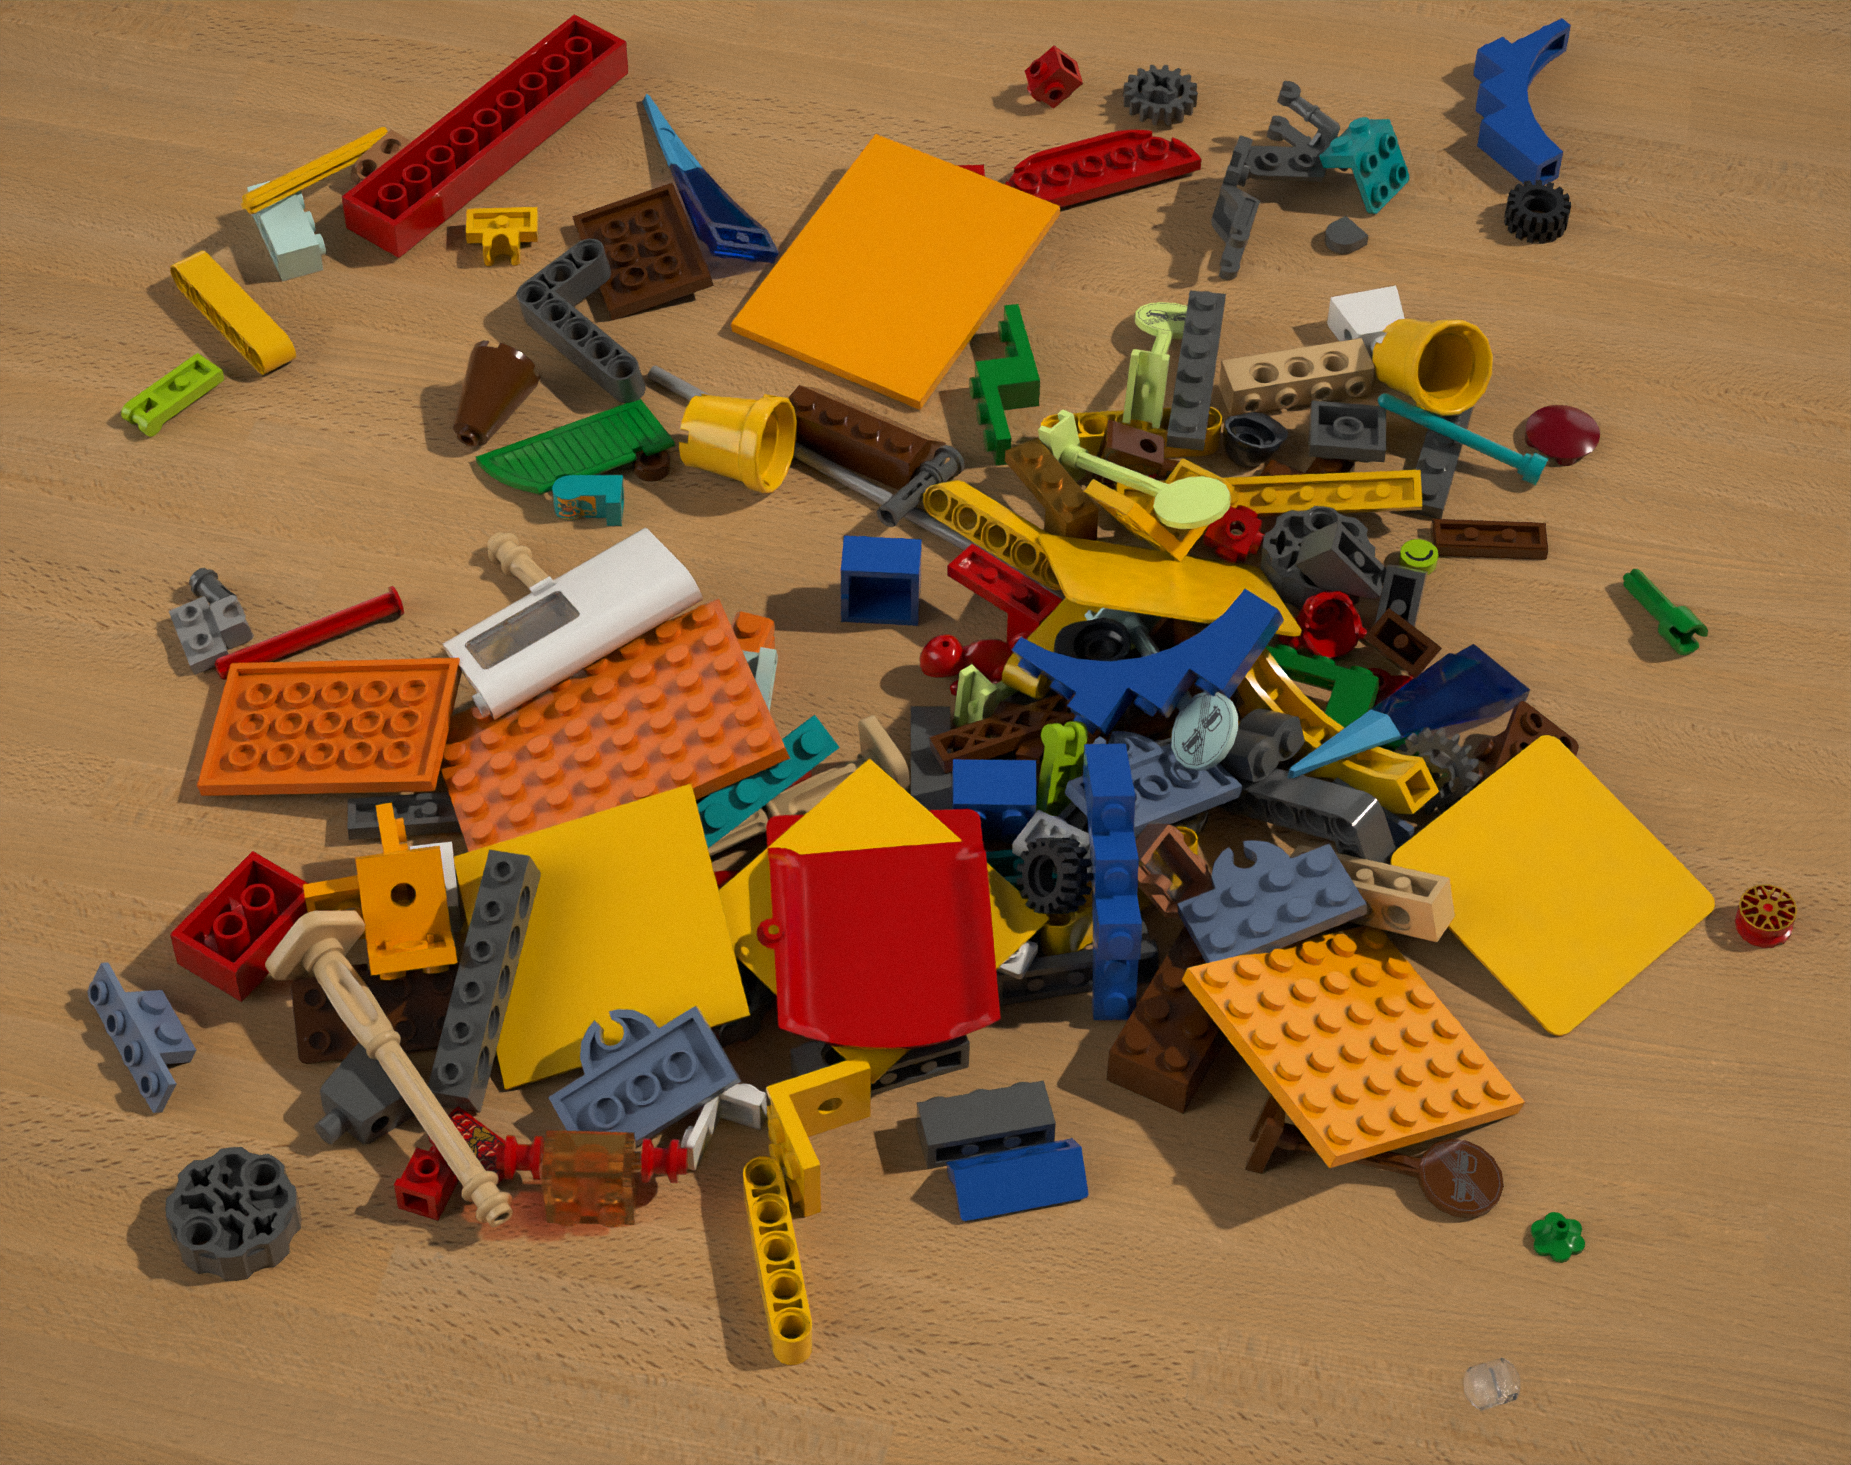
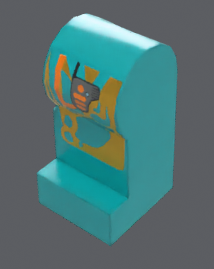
M568 475L558 478L552 486L554 510L561 519L576 520L581 517L606 518L607 526H622L625 499L623 475Z

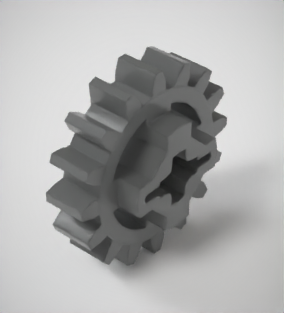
M1154 64L1150 65L1149 71L1138 68L1137 76L1130 74L1128 82L1124 83V107H1130L1129 114L1131 116L1140 114L1139 121L1141 122L1149 118L1152 119L1153 125H1157L1159 120H1164L1168 126L1171 125V119L1175 118L1177 121L1182 122L1184 114L1191 116L1193 114V107L1197 106V83L1191 82L1190 74L1181 76L1180 68L1169 71L1168 65L1165 64L1162 69H1157Z
M1428 727L1419 733V737L1412 733L1404 740L1405 744L1402 743L1395 751V753L1414 756L1419 751L1417 757H1423L1427 767H1430L1429 772L1439 792L1424 804L1426 815H1430L1436 807L1443 814L1474 789L1472 786L1480 780V775L1471 772L1479 764L1478 759H1469L1467 756L1472 749L1471 745L1461 748L1458 745L1460 735L1455 734L1451 739L1446 738L1445 728H1440L1434 736ZM1459 777L1457 788L1452 792L1451 788L1454 786L1453 779Z

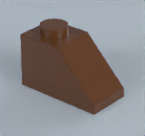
M1390 608L1386 610L1363 637L1384 658L1406 675L1415 679L1442 649L1437 643Z

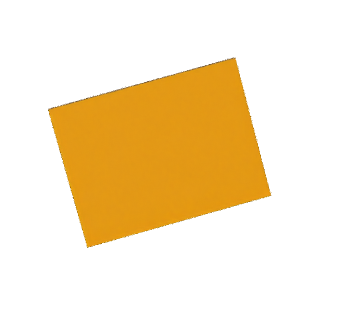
M875 134L732 321V332L921 410L1060 215V206Z

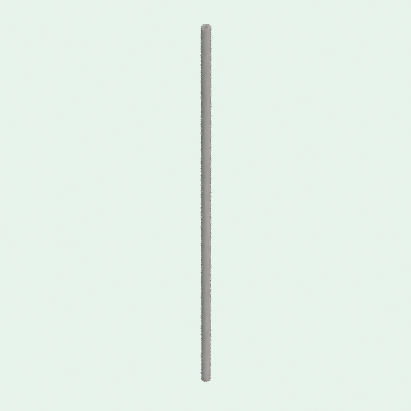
M656 365L648 373L649 379L690 401L695 395L702 396L701 393L707 394ZM796 442L793 457L880 505L885 504L894 496L890 492ZM915 507L904 516L909 521L963 550L973 543L1064 600L1066 598L1062 589L1052 590L931 517L925 511ZM1238 689L1232 694L1233 696L1237 693Z

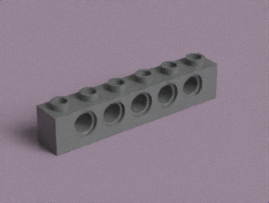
M489 850L428 1087L442 1107L455 1109L459 1106L464 1111L481 1112L541 876L539 869L528 855Z

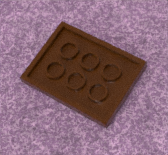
M673 183L572 216L581 241L589 238L597 239L604 246L611 269V276L599 289L611 320L714 286Z

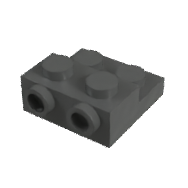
M1311 401L1308 433L1309 457H1320L1326 460L1345 459L1364 463H1384L1386 454V409L1376 405Z

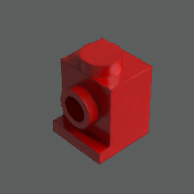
M431 1146L428 1151L416 1147L401 1178L396 1179L394 1189L398 1209L439 1221L459 1180L436 1146Z

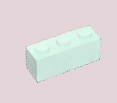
M268 182L247 187V191L250 192ZM301 191L252 214L282 281L323 270L321 255L326 254L325 244L320 233L314 234L316 228L311 212H304L303 210L305 209V203Z

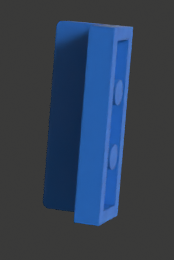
M1073 1138L946 1162L948 1178L955 1186L959 1216L963 1221L1083 1199L1089 1195L1082 1147Z

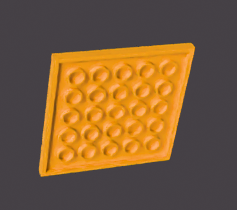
M1361 926L1298 941L1283 948L1274 949L1270 953L1239 955L1187 968L1182 978L1188 989L1329 1168L1518 1114L1525 1103L1510 1082L1505 1079L1486 1056L1485 1052L1480 1049L1461 1026L1460 1022L1455 1019L1434 991L1430 989L1381 929Z

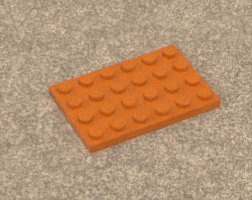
M420 658L231 663L197 783L201 796L435 791L462 674L459 666L460 659Z

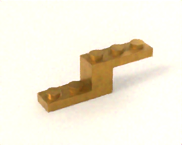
M1038 437L1005 451V462L1045 508L1044 531L1053 535L1097 541L1098 507Z

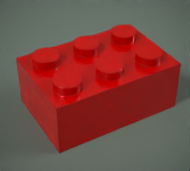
M252 851L170 933L177 964L242 1002L269 974L265 967L268 957L294 923L308 913L303 885L309 883Z

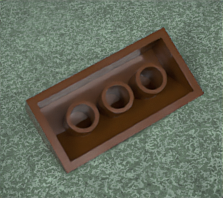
M799 385L788 397L794 406L797 420L796 442L834 463L897 490H900L915 477L917 467L925 461H931L934 458L935 451L941 446L946 445L941 440L819 388Z

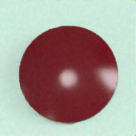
M1551 405L1540 408L1529 417L1526 424V444L1554 458L1562 466H1571L1576 463L1577 458L1590 454L1597 447L1600 439V430L1595 420L1586 412L1572 406Z

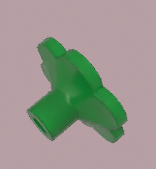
M1551 1212L1546 1215L1544 1220H1537L1531 1226L1530 1232L1535 1239L1533 1248L1541 1256L1550 1255L1554 1261L1564 1263L1571 1258V1255L1580 1254L1584 1250L1585 1240L1581 1236L1582 1226L1575 1219H1566L1558 1212Z

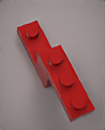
M973 543L947 565V576L1008 614L1006 643H1010L1011 639L1021 632H1034L1063 601L1060 597Z

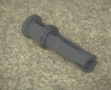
M943 445L935 451L934 458L931 461H925L917 467L915 477L891 499L879 507L877 510L879 520L888 527L897 525L907 513L923 500L924 492L929 486L947 482L950 477H956L964 470L965 464L962 455L952 446ZM949 457L950 460L946 464H944L946 458Z

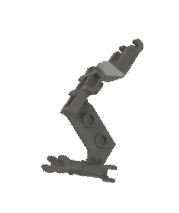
M1283 82L1277 102L1295 111L1304 118V121L1310 122L1317 127L1318 131L1311 140V137L1305 136L1291 126L1286 118L1274 115L1267 131V137L1275 141L1285 140L1293 147L1251 146L1253 139L1239 136L1211 219V225L1226 243L1220 261L1219 277L1222 279L1232 280L1237 277L1240 261L1248 243L1260 200L1238 189V185L1244 187L1246 180L1249 178L1256 180L1322 182L1327 168H1323L1319 156L1330 146L1331 141L1338 137L1340 124L1320 111L1317 105H1312L1300 97L1301 89L1294 82ZM1339 168L1344 172L1348 170V168Z

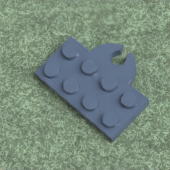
M1112 731L1108 744H1126L1136 796L1135 838L1142 833L1148 824H1172L1239 798L1242 785L1220 763L1204 771L1191 770L1176 760L1172 750V743L1161 747L1150 738L1134 732ZM1099 736L1093 744H1106V740ZM1083 776L1068 781L1064 794L1087 816Z
M1255 840L1243 841L1246 858L1255 863L1252 867L1243 869L1235 866L1234 853L1228 847L1222 851L1214 862L1211 875L1213 890L1177 904L1178 915L1206 963L1239 955L1270 953L1274 949L1283 948L1367 914L1366 902L1330 844L1290 858L1282 848L1269 842Z
M697 1006L692 1007L660 1028L651 1018L635 1010L616 1009L609 1011L611 1020L622 1025L624 1029L622 1040L613 1046L606 1045L603 1039L604 1029L594 1020L581 1041L580 1060L585 1075L548 1098L580 1155L622 1156L643 1143L644 1138L649 1139L740 1083L741 1079ZM586 1164L589 1171L593 1173L608 1165Z

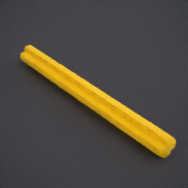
M379 127L242 196L243 202H241L242 209H246L249 214H255L354 164L359 157L388 132L387 129Z

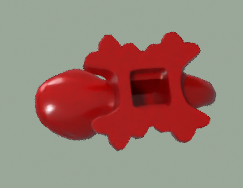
M1021 632L1015 635L1010 643H1006L1001 639H981L966 646H962L952 634H941L932 638L922 649L919 657L920 668L927 676L949 678L959 674L962 669L972 664L991 683L997 684L1002 681L1004 667L1014 653L1012 649L1020 637L1027 639L1033 632ZM958 680L950 685V692L954 696L957 695Z

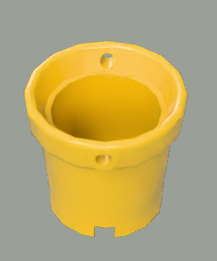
M1411 318L1398 319L1386 326L1382 332L1387 334L1383 338L1382 343L1376 342L1374 346L1373 365L1376 377L1381 382L1386 383L1391 389L1412 397L1419 408L1440 416L1459 415L1473 407L1485 393L1492 376L1493 355L1488 338L1478 326L1464 320L1448 319L1429 322Z
M702 393V396L695 395L686 407L681 421L680 430L689 431L688 443L679 442V452L683 463L689 467L703 469L742 481L747 488L761 493H773L780 487L789 471L797 438V420L794 406L786 397L764 394L759 400L720 397Z

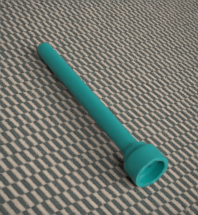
M1383 393L1378 397V404L1382 408L1518 469L1517 473L1523 476L1522 480L1535 486L1548 461V458L1538 453H1534V455L1526 453L1525 456L1388 393Z

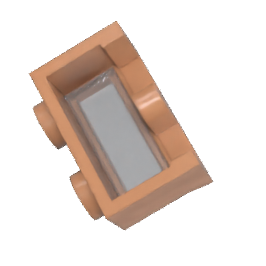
M1148 824L1135 840L1139 858L1138 886L1165 918H1180L1177 909L1178 903L1213 889L1212 877L1208 871L1207 863L1191 851L1184 842L1183 834L1176 827L1170 824Z

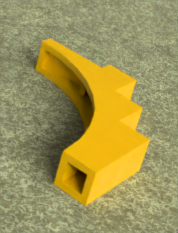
M1266 647L1237 687L1244 701V704L1238 708L1242 719L1251 711L1259 708L1299 717L1305 741L1300 750L1292 757L1295 764L1344 729L1343 726L1327 716L1302 693L1284 673ZM1381 747L1368 749L1303 774L1308 777L1333 778V780L1338 777L1353 788L1371 794L1382 807L1396 814H1414L1439 792L1423 757L1402 755Z

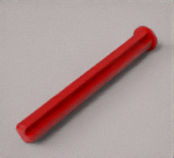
M390 586L388 587L389 592L220 657L215 661L216 670L221 679L225 680L227 679L231 663L271 662L396 612L399 616L404 615L405 612L401 598L396 588Z

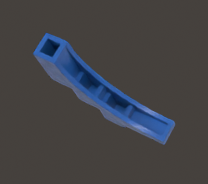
M1563 18L1543 26L1541 29L1516 40L1514 43L1501 37L1477 49L1473 76L1482 83L1479 84L1475 111L1484 117L1480 124L1477 147L1523 184L1524 181L1530 180L1532 185H1535L1536 180H1542V185H1546L1548 182H1552L1559 177L1563 151L1545 134L1536 121L1528 101V88L1534 77L1550 61L1566 52L1571 25Z
M1244 589L1226 612L1200 633L1170 649L1145 657L1117 661L1076 659L1048 651L1022 637L1017 641L1012 651L1020 660L1017 666L1035 679L1042 674L1052 681L1049 687L1067 700L1074 696L1067 705L1076 716L1073 721L1083 722L1087 727L1088 733L1091 735L1097 730L1103 735L1108 736L1134 698L1136 699L1133 703L1148 715L1153 717L1158 712L1168 718L1195 679L1197 681L1194 685L1202 692L1213 697L1216 692H1219L1230 699L1284 619L1277 608Z
M1084 744L1083 783L1088 818L1090 859L1092 862L1091 873H1093V881H1091L1093 915L1092 1015L1093 1020H1128L1136 1007L1138 959H1141L1142 920L1137 897L1139 858L1134 836L1136 796L1126 744Z

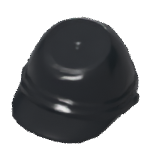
M1250 412L1230 416L1226 419L1223 427L1224 447L1229 459L1235 464L1247 468L1256 467L1267 461L1279 449L1280 445L1287 439L1288 431L1278 421L1263 413Z
M1104 617L1074 622L1063 627L1057 634L1054 643L1055 653L1076 659L1097 661L1126 660L1131 648L1130 634L1125 625L1117 620Z

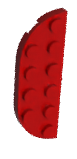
M1121 130L1037 152L1025 158L1014 167V174L1008 182L1006 181L1005 185L1064 207L1201 170L1202 159L1191 147L1174 137L1171 138V141H1168L1161 137H1153L1152 131Z

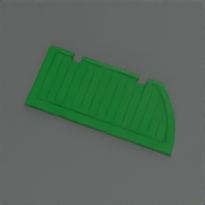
M639 399L635 402L611 408L476 456V462L487 474L499 482L522 491L541 495L552 491L554 482L563 476L597 475L636 461L637 457L635 454L641 450L644 451L646 456H650L675 447V442L645 403Z

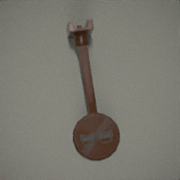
M1270 1092L1250 1132L1249 1141L1255 1142V1145L1245 1167V1170L1260 1174L1263 1173L1275 1147L1294 1151L1296 1148L1317 1153L1296 1125L1285 1123L1286 1112ZM1446 1139L1434 1143L1424 1152L1422 1158L1387 1151L1353 1161L1354 1163L1417 1178L1419 1186L1429 1202L1440 1211L1458 1218H1475L1487 1214L1500 1200L1504 1187L1502 1171L1495 1159L1482 1147L1466 1140Z

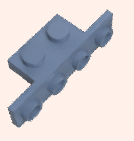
M108 962L101 963L88 988L89 1001L99 1014L105 1025L106 1032L111 1036L122 1056L124 1064L131 1072L141 1095L146 1099L152 1112H163L176 1086V1082L166 1064L191 1062L196 1048L163 990L125 992Z

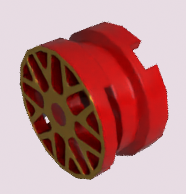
M1762 884L1748 888L1740 898L1735 917L1736 930L1742 939L1760 948H1774L1778 944H1784L1791 937L1797 915L1796 902L1788 892L1774 885ZM1758 890H1761L1763 895H1758ZM1775 892L1780 893L1779 898L1774 897L1772 895Z

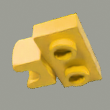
M538 207L467 209V244L482 243L486 266H492L494 258L499 254L509 255L511 257V264L514 266L519 265L521 254L520 242H538Z

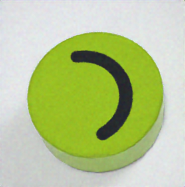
M1413 539L1403 544L1399 556L1400 566L1427 571V575L1436 569L1438 550L1432 543L1422 539Z

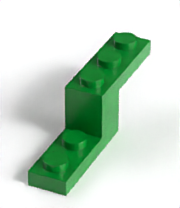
M1019 304L1004 305V320L998 321L1000 342H1006L1007 344L1005 347V358L975 361V377L969 378L971 398L978 399L976 404L978 424L985 425L986 428L983 430L986 452L992 451L996 466L1008 465L1005 462V451L1011 449L1012 438L1004 410L1039 406L1040 377Z
M1286 645L1266 646L1281 669L1291 680L1332 692L1325 714L1344 728L1373 709L1379 691V678L1373 676L1372 671L1360 666H1351L1350 669L1337 666L1332 659L1321 655H1313L1312 658L1298 655L1295 649ZM1399 731L1401 735L1399 740L1378 747L1395 752L1402 743L1405 744L1404 740L1410 734ZM1414 731L1413 733L1419 737L1420 731ZM1417 751L1414 754V756L1417 757L1419 755V751Z

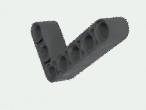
M584 239L525 281L516 292L517 300L528 326L621 403L635 402L641 399L646 391L638 361L574 307L602 286L611 276V269L603 244L597 239Z
M1275 768L1268 777L1257 782L1234 777L1242 785L1239 798L1218 805L1228 812L1335 841L1338 853L1390 865L1391 856L1396 851L1382 806L1371 794L1304 775L1288 778L1289 771Z

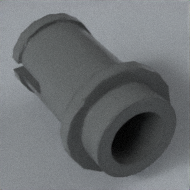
M200 568L190 577L191 591L196 596H205L210 604L230 595H235L218 580V574L214 570Z

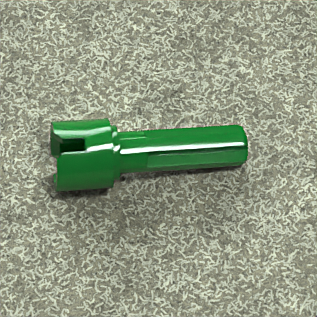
M1633 569L1630 573H1625L1623 576L1624 587L1659 622V635L1680 655H1688L1699 648V642L1693 635L1696 633L1698 636H1708V629L1703 622L1686 606L1676 607L1641 570Z

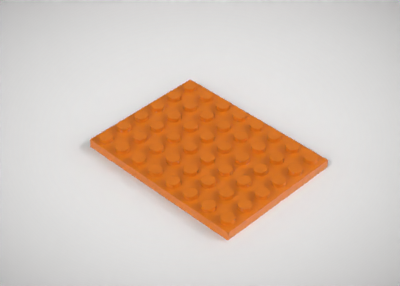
M716 599L663 622L496 720L493 719L491 714L483 717L477 706L453 715L440 768L468 852L688 784H692L695 799L697 800L788 760L790 757L720 600Z

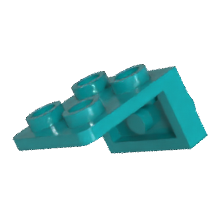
M1361 117L1353 120L1349 127L1339 137L1332 140L1330 146L1319 156L1323 168H1352L1366 211L1369 214H1377L1409 181L1408 168L1390 119Z

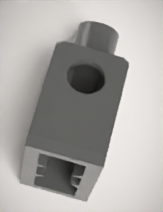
M358 1043L321 1086L320 1096L323 1111L326 1115L314 1127L318 1135L328 1144H333L345 1132L350 1133L362 1144H371L415 1115L379 1061L370 1059L366 1054V1049Z

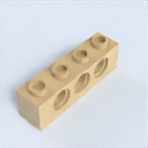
M1362 338L1222 360L1219 389L1230 416L1250 412L1260 413L1309 405L1311 401L1327 402L1370 395L1372 393L1375 367Z
M1298 845L1290 858L1316 848ZM1335 853L1367 904V914L1348 922L1438 942L1455 917L1450 878Z

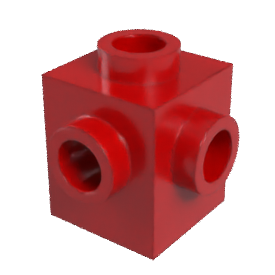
M1055 45L1040 58L1034 60L1024 70L1028 81L1027 90L1036 101H1043L1053 109L1063 100L1069 98L1083 84L1077 61Z
M1237 505L1234 508L1230 506L1223 517L1209 525L1204 535V544L1216 549L1215 554L1228 562L1235 563L1238 559L1245 563L1249 553L1257 555L1263 543L1265 534L1260 532L1262 520L1258 519V514L1248 507ZM1237 532L1241 535H1233L1232 533Z

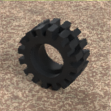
M1530 180L1524 181V186L1520 183L1515 185L1514 190L1511 189L1507 199L1504 215L1505 226H1508V231L1511 234L1516 232V238L1520 240L1526 236L1529 243H1533V239H1538L1539 244H1544L1546 238L1550 242L1555 241L1556 237H1561L1564 234V230L1566 231L1571 209L1568 193L1563 194L1564 189L1560 186L1553 189L1554 183L1548 182L1547 186L1542 185V180H1536L1535 185H1532ZM1530 210H1538L1544 213H1535Z
M1037 838L1036 842H1030L1027 845L1029 851H1022L1020 857L1025 862L1024 864L1017 865V871L1022 872V878L1016 879L1017 886H1024V889L1019 893L1022 899H1028L1025 905L1029 909H1035L1034 912L1039 914H1069V912H1076L1079 910L1078 906H1083L1087 900L1083 895H1090L1092 890L1091 887L1087 886V881H1093V873H1087V868L1092 866L1091 859L1083 858L1088 852L1085 847H1078L1080 842L1070 840V838ZM1054 864L1057 870L1056 886H1054L1052 879Z

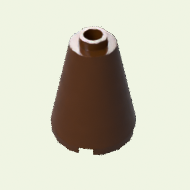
M483 340L476 343L470 353L453 425L458 440L467 446L485 445L534 391L541 378L540 373L535 375L533 372L536 366L533 361L509 345L500 343L498 348L487 346L489 341Z

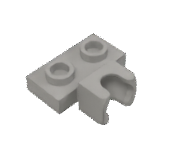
M230 595L211 604L203 596L169 611L194 675L215 667V661L218 658L228 655L226 645L228 649H232L252 640L254 637L245 619L244 610L235 595Z

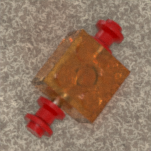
M546 1130L545 1143L543 1136H535L532 1144H518L514 1135H507L505 1144L497 1145L496 1168L497 1170H504L505 1179H513L517 1171H530L534 1180L542 1179L547 1223H557L562 1226L601 1224L605 1227L614 1228L621 1225H635L639 1183L638 1170H641L642 1183H649L653 1174H667L670 1183L678 1184L679 1175H687L688 1149L680 1148L679 1139H672L668 1148H654L651 1139L644 1138L641 1154V1152H636L635 1132Z

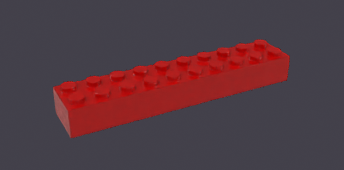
M575 14L344 194L342 202L346 228L400 258L628 74L627 42Z

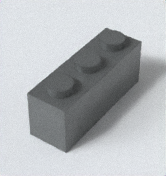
M1044 1081L1032 1083L1018 1082L1004 1088L992 1090L977 1089L969 1094L952 1097L937 1096L927 1101L917 1102L916 1127L927 1169L944 1167L946 1162L1055 1141L1056 1122Z

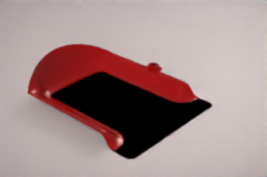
M971 809L928 810L959 837L956 839L796 852L787 848L768 847L804 815H778L768 820L766 831L770 865L772 918L760 923L756 935L758 941L763 946L774 949L779 1028L822 1041L834 1047L856 1050H903L950 1042L1001 1019L987 858L982 841L981 819L976 811ZM771 925H776L779 928V932L777 934H770L768 928Z

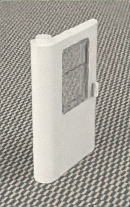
M645 527L560 577L552 580L549 576L530 587L532 593L443 643V647L450 658L460 659L459 666L462 674L477 692L472 696V699L482 716L485 717L491 714L493 719L496 720L702 601L703 597L686 567Z

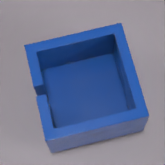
M844 536L841 561V622L918 626L921 595L922 539Z
M953 759L952 809H971L979 814L982 841L1001 840L1006 844H1013L1036 813V760Z

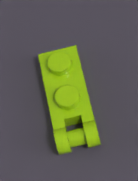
M196 353L129 400L123 406L121 416L130 424H138L139 430L145 435L153 437L159 433L166 421L223 382V371L205 357Z
M1070 721L1064 726L1059 723L1047 724L1042 728L1041 739L1045 748L1036 800V812L1040 810L1051 816H1058L1072 802L1064 793L1068 781L1082 776L1084 744H1087L1088 738L1087 727L1083 722Z

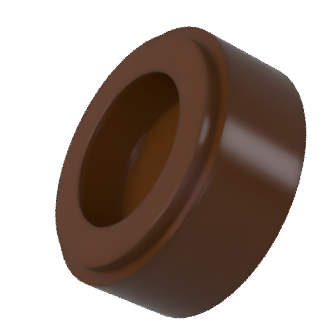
M643 450L635 454L637 460L633 461V471L639 479L655 482L669 474L670 456L666 450L650 456H646Z

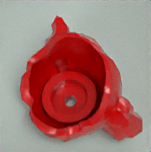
M1341 591L1321 592L1310 596L1305 601L1298 617H1293L1302 630L1301 635L1287 636L1278 634L1277 637L1280 642L1290 645V647L1296 649L1306 648L1313 655H1321L1331 659L1344 656L1356 647L1358 640L1364 639L1363 637L1367 634V630L1362 627L1360 615L1354 608L1348 595Z

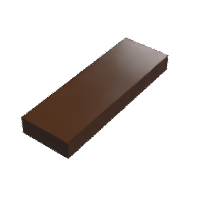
M1432 519L1431 542L1437 548L1438 556L1547 559L1546 523Z

